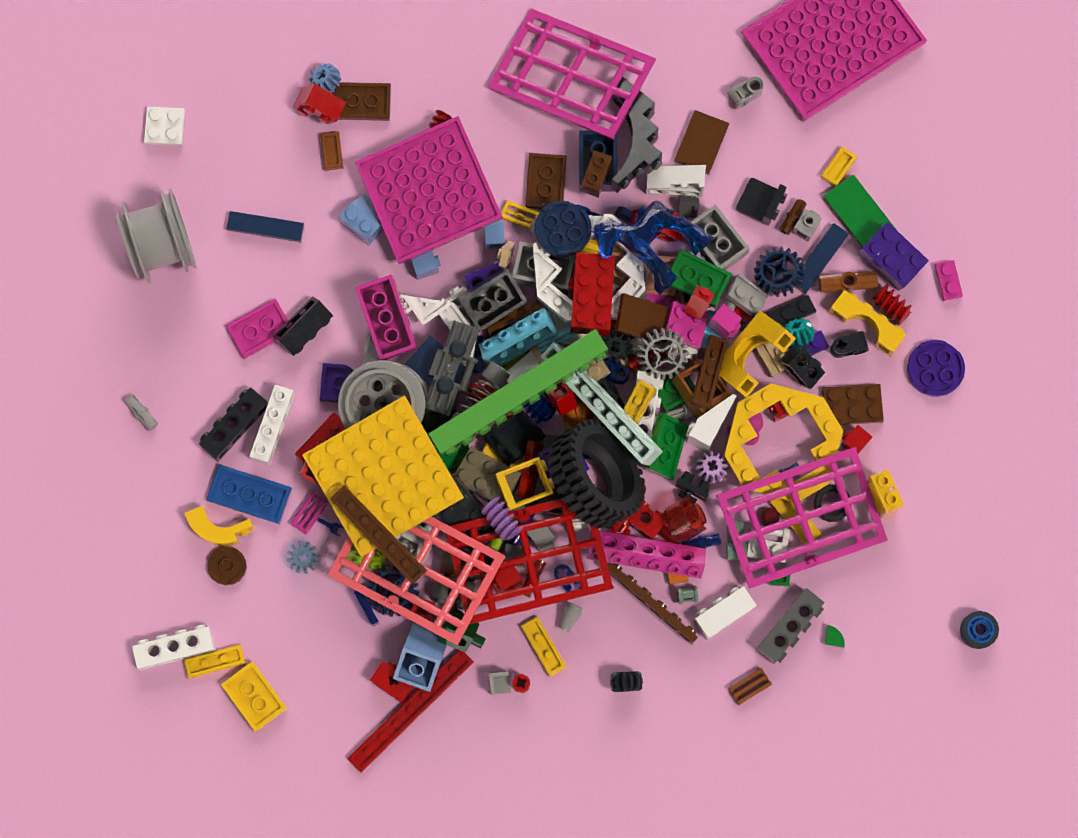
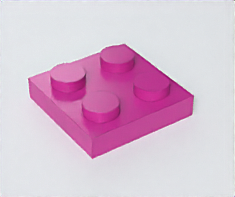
M673 301L670 306L665 333L669 328L672 329V335L677 331L679 337L685 339L683 343H687L688 347L700 349L709 312L705 311L701 320H698L684 312L685 304Z

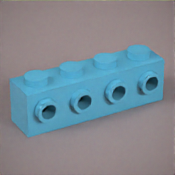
M542 308L491 338L486 339L479 344L482 358L487 365L490 361H493L501 366L558 334L553 318L545 308Z

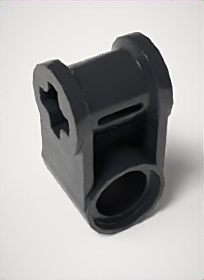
M863 331L838 337L830 347L831 354L836 358L859 355L869 351Z

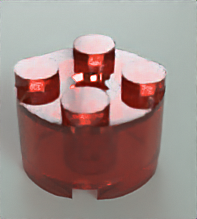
M690 497L682 498L667 507L664 513L661 514L663 522L666 523L669 529V535L674 541L686 542L706 530V527H704V524L707 523L705 513L698 503L694 505L691 502L693 499Z

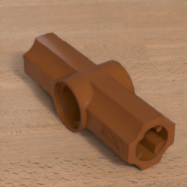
M876 271L861 273L845 272L844 274L819 276L820 293L844 290L852 292L853 290L878 288ZM850 279L853 285L847 286L843 280Z

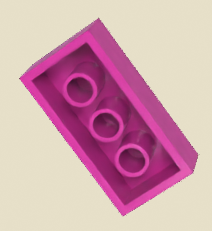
M388 275L355 287L380 360L385 361L419 349L393 275Z

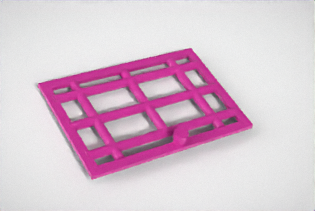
M531 8L491 79L488 88L613 140L651 71L656 58ZM534 19L547 23L545 28L533 25ZM553 27H557L590 41V47L551 31ZM528 31L540 35L531 53L519 48ZM547 38L579 51L571 68L538 56ZM602 45L624 54L625 57L623 60H620L598 50ZM515 54L527 59L518 76L505 72ZM586 54L619 67L610 85L577 72ZM632 58L644 62L643 68L630 64ZM534 62L566 75L557 93L525 80ZM626 70L638 75L630 92L617 88ZM573 78L606 91L597 109L564 96ZM501 79H505L514 84L511 88L499 84ZM522 86L553 100L549 105L520 93L518 90ZM613 94L625 99L616 117L603 112ZM561 102L592 115V118L588 121L557 107ZM599 119L612 123L610 129L598 125Z
M856 447L716 495L749 589L888 541ZM850 457L852 465L838 469L836 462ZM829 465L831 472L794 484L793 476ZM855 472L862 493L848 498L841 476ZM785 479L787 487L753 499L750 498V491ZM834 479L841 500L804 512L797 491ZM790 494L797 516L761 528L754 506ZM738 495L742 496V503L729 507L727 499ZM865 500L872 521L858 526L851 505ZM844 508L851 529L814 541L807 520ZM746 509L753 531L739 535L732 514ZM800 523L807 544L770 556L764 535ZM872 529L876 530V537L863 541L861 533ZM854 536L856 543L818 557L813 553H808L804 556V562L778 571L775 570L774 563ZM756 538L763 559L749 564L742 542ZM763 567L767 568L768 574L754 579L752 571Z

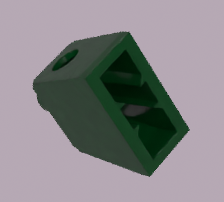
M455 607L450 612L452 616L460 620L465 615ZM447 621L443 625V629L452 634H455L458 628ZM479 623L468 625L458 645L441 636L438 637L437 641L466 652L470 644L481 649L486 638L476 633Z

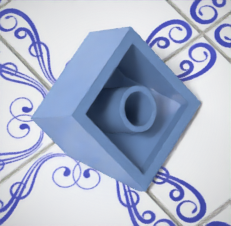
M365 194L351 202L339 216L341 224L368 246L384 230L371 199Z

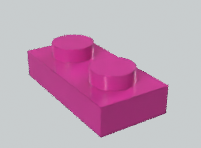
M954 260L935 264L943 302L962 298L963 293Z

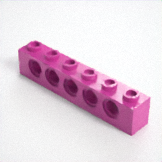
M599 530L608 563L702 578L706 558V549ZM595 546L587 548L586 559L598 561Z

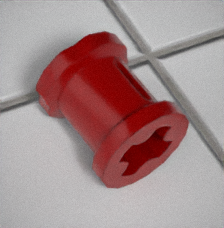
M524 674L515 676L513 679L514 690L520 693L527 692L530 686L529 678ZM518 679H521L522 681H527L525 683V688L522 689L521 686H516L518 684Z

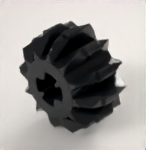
M614 330V337L609 332V336H607L609 340L602 338L608 348L607 354H610L608 361H611L615 356V362L619 363L620 357L625 361L627 359L625 354H632L631 351L627 350V348L633 347V344H627V341L631 340L630 336L624 339L625 334L621 333L618 336V332ZM614 341L621 344L619 352H617V349L613 350L612 348Z
M639 671L615 672L610 675V686L613 692L640 691L642 689L643 678Z

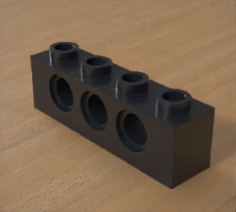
M251 387L248 390L245 389L239 395L240 399L236 404L232 403L227 408L225 416L218 418L214 422V428L209 433L205 432L200 438L201 442L199 445L217 462L223 458L266 411L268 402ZM243 406H251L250 411L242 413L241 409ZM232 419H236L238 424L233 428L229 427V422ZM218 434H225L223 441L217 442L215 440Z

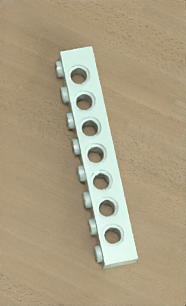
M553 342L541 355L544 361L563 350L564 346ZM578 371L573 374V379L566 384L641 464L651 465L663 451L587 371L581 374Z

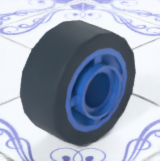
M972 612L961 623V638L971 648H987L998 638V622L988 612ZM976 625L983 627V635L976 633Z

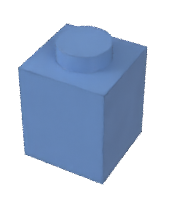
M497 221L485 226L486 249L502 248V245H505L503 221Z
M433 251L411 259L417 280L439 273L440 260L438 255L434 256Z

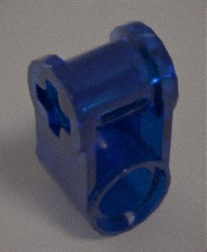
M606 357L603 361L611 373L605 379L612 380L617 385L627 383L629 379L628 368L613 360L608 361V357ZM623 372L624 376L621 375L620 378H618L617 374Z

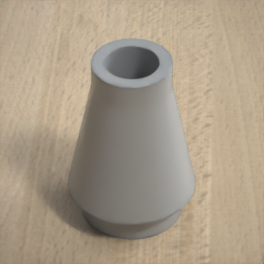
M568 602L567 606L565 605L559 628L569 632L582 615V608Z

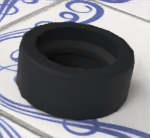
M835 484L823 487L816 494L814 509L822 507L821 501L825 494L829 492L838 493ZM846 490L848 498L851 497L849 492ZM843 508L838 514L826 513L819 517L827 522H837L842 520L846 513Z

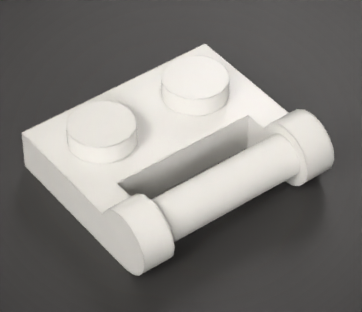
M789 528L765 534L782 537V542L765 540L770 556L787 551L790 535ZM757 539L749 540L747 558L762 560L763 556ZM786 560L780 561L778 563L785 564Z

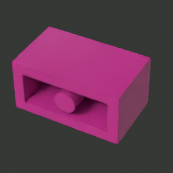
M723 304L711 318L708 327L722 339L727 340L729 337L733 339L741 327L739 323L742 318Z

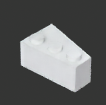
M706 165L660 166L650 174L647 173L646 194L686 195V197L696 196L702 198L705 186Z

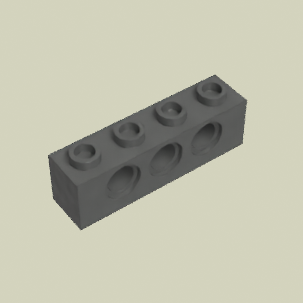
M805 588L756 650L771 663L775 664L777 661L781 663L787 655L786 649L789 646L792 648L799 641L797 637L801 631L805 633L812 625L809 621L813 616L817 618L822 613L824 608L821 606L825 602L808 588ZM799 608H806L809 612L808 617H802L799 614ZM787 623H794L797 627L796 631H788ZM776 637L784 640L783 647L775 645L774 640Z

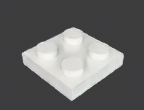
M147 107L144 143L146 145L183 146L185 109Z

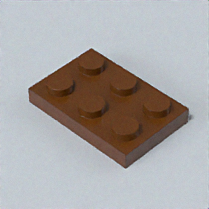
M880 384L822 388L823 397L840 425L884 422Z

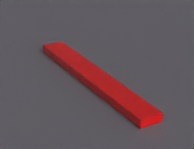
M458 650L438 670L430 692L419 688L347 759L362 773L474 661L465 652Z

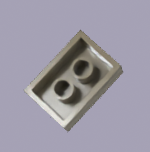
M470 447L455 474L480 499L489 503L493 499L500 497L497 502H505L494 475L511 467ZM518 471L505 476L512 496L521 480V473ZM504 504V506L502 507V509H506V508H507L506 504Z

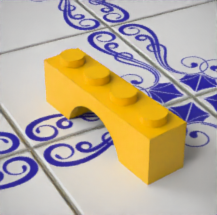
M844 290L832 305L829 313L843 323L852 319H862L870 323L876 333L875 346L891 357L906 336L904 330L900 326L888 322L889 319L885 315L877 314L868 303L859 301L853 292Z

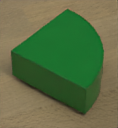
M790 575L771 581L770 586L789 587Z
M827 625L825 645L844 648L845 641L841 632L837 628Z

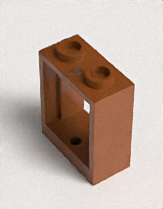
M701 359L693 362L689 369H680L679 375L672 380L696 420L708 411L690 404L693 393L684 380L699 372L702 363ZM720 376L715 389L717 397L713 398L709 410L732 395Z

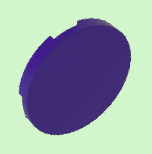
M929 340L918 345L911 353L907 363V374L910 382L919 392L931 397H941L952 393L960 385L965 374V363L961 353L946 341Z

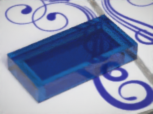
M354 590V594L371 625L376 626L380 624L365 595Z

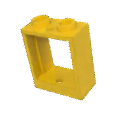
M537 457L494 475L507 508L513 510L553 494L555 486L552 479L547 478L545 471L548 469L544 460H540ZM535 464L545 492L515 503L505 476Z
M889 469L870 476L867 482L880 519L897 513L904 506V503Z

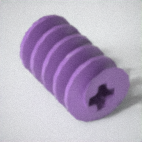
M497 497L487 503L481 512L483 515H487V521H492L490 525L493 528L496 527L495 532L500 534L499 538L501 540H509L519 534L523 527L516 528V525L519 523L518 520L511 522L514 515H506L510 509H502L505 502L498 503L497 501L500 497Z

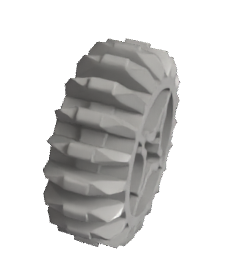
M664 328L660 329V333L653 329L654 335L651 336L650 333H646L649 339L642 338L641 342L644 345H638V349L641 350V352L637 353V357L641 358L638 360V363L644 364L641 369L643 371L647 370L648 376L656 373L654 378L657 379L659 374H661V379L665 380L666 374H668L671 379L673 378L672 372L679 375L677 369L685 368L681 363L688 362V359L683 357L689 355V352L684 350L688 345L683 343L685 339L679 337L677 331L672 335V329L670 328L666 333ZM659 340H668L663 345L654 344ZM674 343L677 345L678 355L676 359L671 355V350L673 349L672 346ZM649 349L655 353L652 365L648 361ZM664 350H665V352H666V354L668 355V357H667V356H665V357L662 356V357H661L660 354L658 353V351H659V352H660V351H663V352H664ZM665 362L671 364L670 366L665 368H658V366H661V364Z

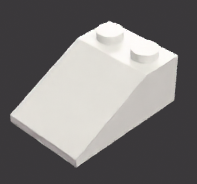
M731 395L697 419L696 423L692 422L686 433V436H688L687 443L707 453L733 406L736 395Z

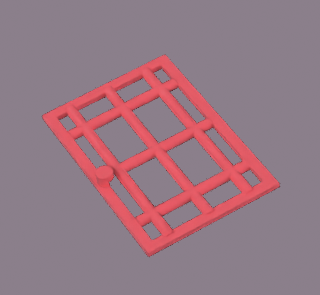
M433 517L424 521L433 526L430 533L416 526L409 529V532L425 540L416 557L421 564L432 544L466 562L456 582L424 566L428 570L424 575L452 589L442 609H439L408 592L407 590L411 582L406 577L399 587L367 570L366 568L377 549L366 554L360 565L347 559L346 557L354 545L348 536L328 576L456 645L459 644L499 567L506 558L503 554ZM441 530L474 548L471 555L437 538L438 532ZM481 552L494 559L491 566L477 559ZM342 565L355 572L352 579L339 573ZM473 566L487 573L477 593L463 586ZM363 576L436 615L435 622L432 623L400 606L397 596L391 595L386 598L359 583L360 579ZM459 593L472 600L462 620L448 613ZM444 620L458 627L455 634L441 628Z

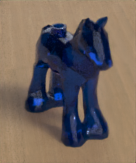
M653 201L647 208L643 205L636 212L638 217L631 225L611 220L594 225L590 232H593L596 237L601 257L608 259L612 256L615 243L623 244L630 254L643 262L651 271L654 280V290L659 295L664 290H667L678 277L650 247V243L656 238L658 231L669 229L681 233L688 240L694 255L702 251L714 238L685 217L673 216L674 210L667 208L661 201Z

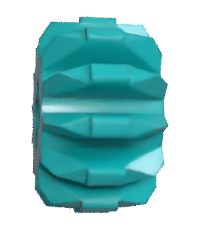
M795 318L794 321H788V324L783 325L796 338L790 346L793 344L798 346L808 345V342L813 341L815 331L809 320H804V318L797 320Z

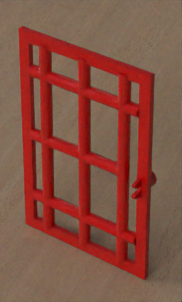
M562 499L509 511L506 514L507 516L513 514L514 517L512 519L518 518L519 522L523 523V525H518L516 528L523 527L519 537L524 555L503 560L499 569L526 563L531 585L493 594L490 584L480 605L487 604L489 611L474 615L470 624L614 589L598 526L594 528L589 523L593 539L577 542L572 520L578 519L575 516L576 512L570 513L568 509L570 504L568 502L564 504ZM556 508H561L563 515L527 523L530 519L529 515ZM486 517L450 526L459 532L469 530L471 538L480 543L500 537V534H496L495 531L478 535L477 528L490 525L492 522L487 521ZM565 522L570 544L531 553L527 531ZM446 534L448 544L456 548L469 546L459 540L456 541L454 537ZM595 546L600 568L585 572L580 550ZM481 552L477 559L485 563L484 555ZM572 552L577 574L539 583L534 561ZM451 554L456 578L458 579L463 570L461 560ZM474 567L468 577L480 574L481 581H483L487 573ZM598 576L603 577L604 583L588 586L587 579ZM578 581L580 583L581 589L542 598L541 590ZM529 593L534 594L535 600L496 609V601ZM460 594L466 613L472 600Z

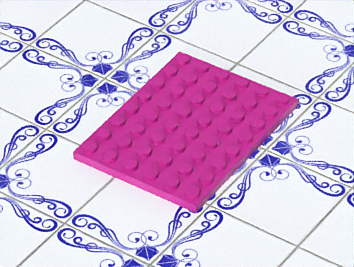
M789 0L741 31L743 37L804 121L927 42V39L898 0Z

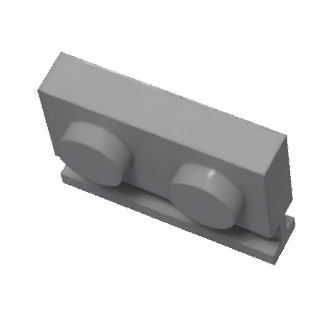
M739 273L735 276V280L732 282L725 298L754 318L762 310L766 302L765 300L769 295Z

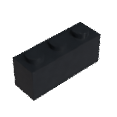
M312 296L272 337L289 354L294 356L303 350L304 345L308 341L316 337L317 332L330 322L333 315L320 300Z

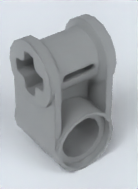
M754 76L734 86L727 92V95L731 96L735 102L736 109L744 107L762 94L763 81L761 78ZM756 84L759 86V89L752 90L750 86Z

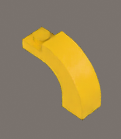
M203 505L185 512L187 521L195 533L203 540L218 546L239 544L237 536H247L252 533L251 530L255 529L251 519L227 528L217 527L211 523Z

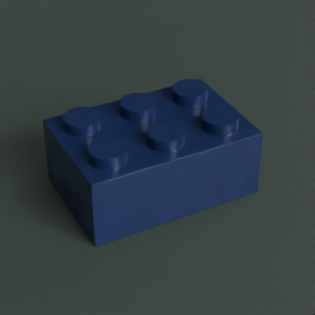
M579 131V192H581V185L594 151L612 156L611 166L601 192H615L612 189V179L617 174V133L612 140L593 131Z

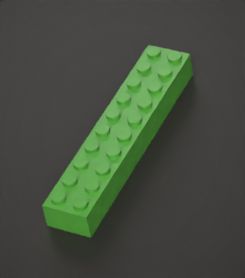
M596 329L430 432L429 436L443 456H451L458 451V446L462 444L467 446L474 441V436L479 433L482 436L491 430L490 426L493 424H502L507 420L506 416L511 413L514 415L524 410L523 406L527 403H530V405L541 399L540 395L544 392L547 394L557 389L556 385L560 382L565 384L573 379V374L579 371L581 374L588 370L592 362L596 361V363L604 360L608 353L606 344Z

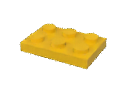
M253 661L221 684L255 732L288 709Z

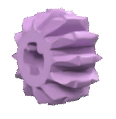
M710 451L709 457L706 453H702L703 459L698 458L697 462L700 465L695 467L696 470H702L698 473V477L705 475L704 480L707 481L710 478L711 484H714L715 478L719 482L722 481L721 475H727V472L723 469H728L729 467L728 464H722L726 461L725 457L719 459L720 452L713 456V451ZM707 464H715V469L710 471Z

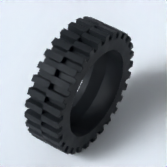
M584 420L554 439L555 442L550 446L552 449L549 450V455L551 456L549 464L553 466L549 470L550 474L555 475L552 481L553 484H558L559 488L556 489L558 494H563L562 501L564 504L567 502L570 504L568 509L571 512L575 510V516L578 519L583 517L585 524L591 523L592 527L598 526V528L602 529L604 527L609 528L639 511V508L643 505L641 502L645 498L642 495L645 493V488L641 486L645 484V480L640 477L643 471L637 467L640 463L638 459L634 460L633 454L604 423H600V420ZM582 453L591 457L603 471L608 484V497L603 495L589 478L583 463Z

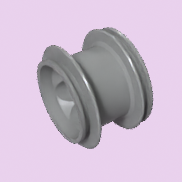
M169 189V194H164V191L160 190L162 203L130 212L126 202L123 201L122 208L124 214L116 213L119 229L137 279L141 278L140 274L143 273L148 284H151L149 273L151 270L177 262H182L186 272H189L188 266L193 265V268H197L190 240L172 189Z
M378 360L363 364L352 371L340 389L338 412L344 428L347 429L365 419L371 413L384 408L381 402H385L386 399H388L387 403H392L404 395L418 419L422 422L425 413V398L428 396L426 385L414 370L401 363ZM376 381H381L383 384V389L379 392L374 389ZM396 384L402 387V392L399 395L393 393V387ZM365 395L370 398L368 406H364L361 402L362 397Z

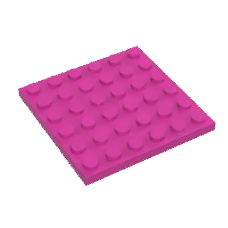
M459 116L355 162L399 265L503 219Z

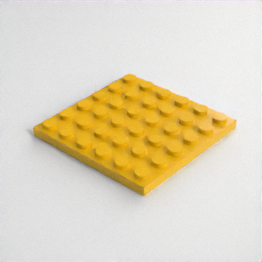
M405 395L303 454L305 461L361 557L377 549V547L330 500L344 485L395 537L464 498Z

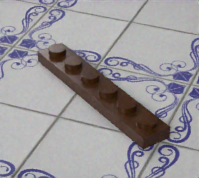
M345 485L330 498L412 584L428 571Z
M607 562L610 575L691 645L697 640L698 637L695 635L697 632L688 625L686 627L681 623L682 619L676 613L670 614L666 610L667 606L658 599L656 602L651 597L652 593L645 587L641 589L636 584L638 581L630 574L626 576L621 572L623 568L619 564Z

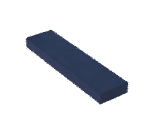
M230 211L226 229L227 231L301 243L304 223Z
M835 223L832 224L804 263L805 268L803 270L805 271V276H802L804 281L803 283H798L800 286L799 290L804 294L809 291L849 235L848 232Z

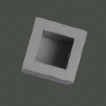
M548 527L527 531V536L539 551L552 549L555 546L556 538Z

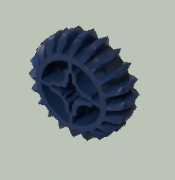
M782 246L779 251H776V248L773 247V252L765 251L766 256L760 254L761 261H756L757 267L754 268V273H756L754 278L758 280V287L762 286L763 292L768 290V295L771 296L775 292L776 297H779L780 293H783V296L786 297L787 291L793 294V287L799 289L798 283H803L802 276H805V271L803 270L805 265L801 263L802 258L797 257L796 251L791 253L790 248L784 251ZM787 262H790L795 267L794 273L787 269ZM765 270L772 275V282L765 278ZM783 270L780 274L776 273V271Z
M386 565V572H383L382 568L378 569L380 572L379 576L382 578L394 575L400 576V579H397L393 584L399 587L402 585L405 576L400 571H397L394 565L393 570H390L389 565ZM369 580L368 582L371 585H373V587L367 588L377 593L379 585ZM417 582L411 583L409 592L418 595L420 593L419 590H414L413 588L418 587L419 584ZM386 589L384 597L397 596L403 602L399 604L400 606L406 608L408 605L410 608H413V604L410 601L394 593L389 595L390 591ZM374 600L370 602L371 606L378 604L375 608L377 612L383 608L382 615L385 616L388 610L389 616L393 617V610Z

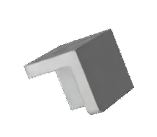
M508 671L489 673L491 695L511 693Z

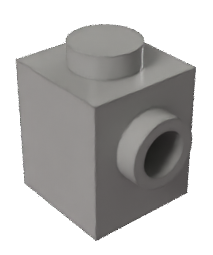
M805 209L792 233L809 242L822 218L819 217L820 215L817 212Z

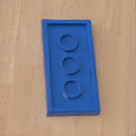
M219 464L206 501L280 525L292 487Z

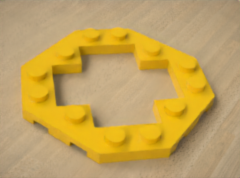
M771 383L737 403L724 457L741 486L779 473L778 470H775L760 478L741 446L757 437L748 419L778 401L781 402L789 417L805 408L809 412L825 439L823 443L809 450L815 461L838 453L843 429L824 397ZM829 465L811 471L794 481V484L831 472ZM782 480L752 491L765 495L785 488L787 485ZM831 480L797 491L800 501L830 484ZM790 494L780 497V499L792 502Z

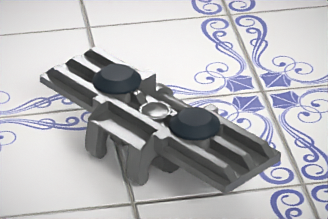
M455 320L453 321L443 350H436L432 367L427 375L434 378L425 401L426 409L450 416L458 391L467 393V385L474 365L478 363L477 359L470 357L479 332L478 328ZM461 360L467 361L460 384L454 383Z

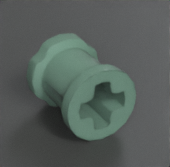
M697 586L684 589L677 587L678 604L691 601L698 603Z

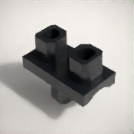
M685 471L675 484L677 488L681 489L678 496L684 498L682 504L686 506L688 501L695 504L696 498L705 502L708 498L711 484L701 480L698 487H695L691 484L695 475L688 471Z

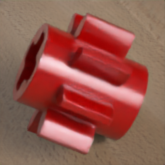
M624 519L611 526L608 532L629 535L631 530L628 528L631 524Z

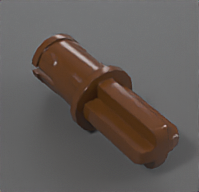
M797 199L790 212L786 213L787 217L781 227H779L782 233L790 235L794 225L799 221V217L807 205L802 199Z

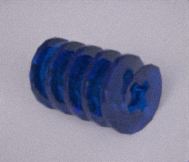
M542 394L540 395L541 399L530 405V403H527L523 406L527 414L530 413V417L532 419L535 418L534 422L537 424L550 420L556 413V409L552 407L550 402H547L545 397H542Z

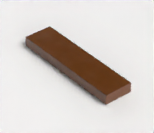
M711 334L708 337L691 405L707 411L710 409L728 344L727 340Z

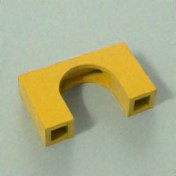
M759 311L725 352L719 376L747 398L759 384L745 371V361L749 353L757 346L766 343L772 344L784 353L796 338L762 311Z

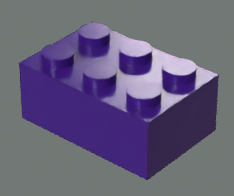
M889 222L884 223L858 251L898 291L905 288L929 261Z

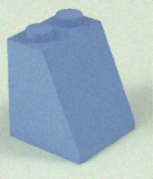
M413 623L393 679L430 692L447 645L437 641L439 635L421 625Z

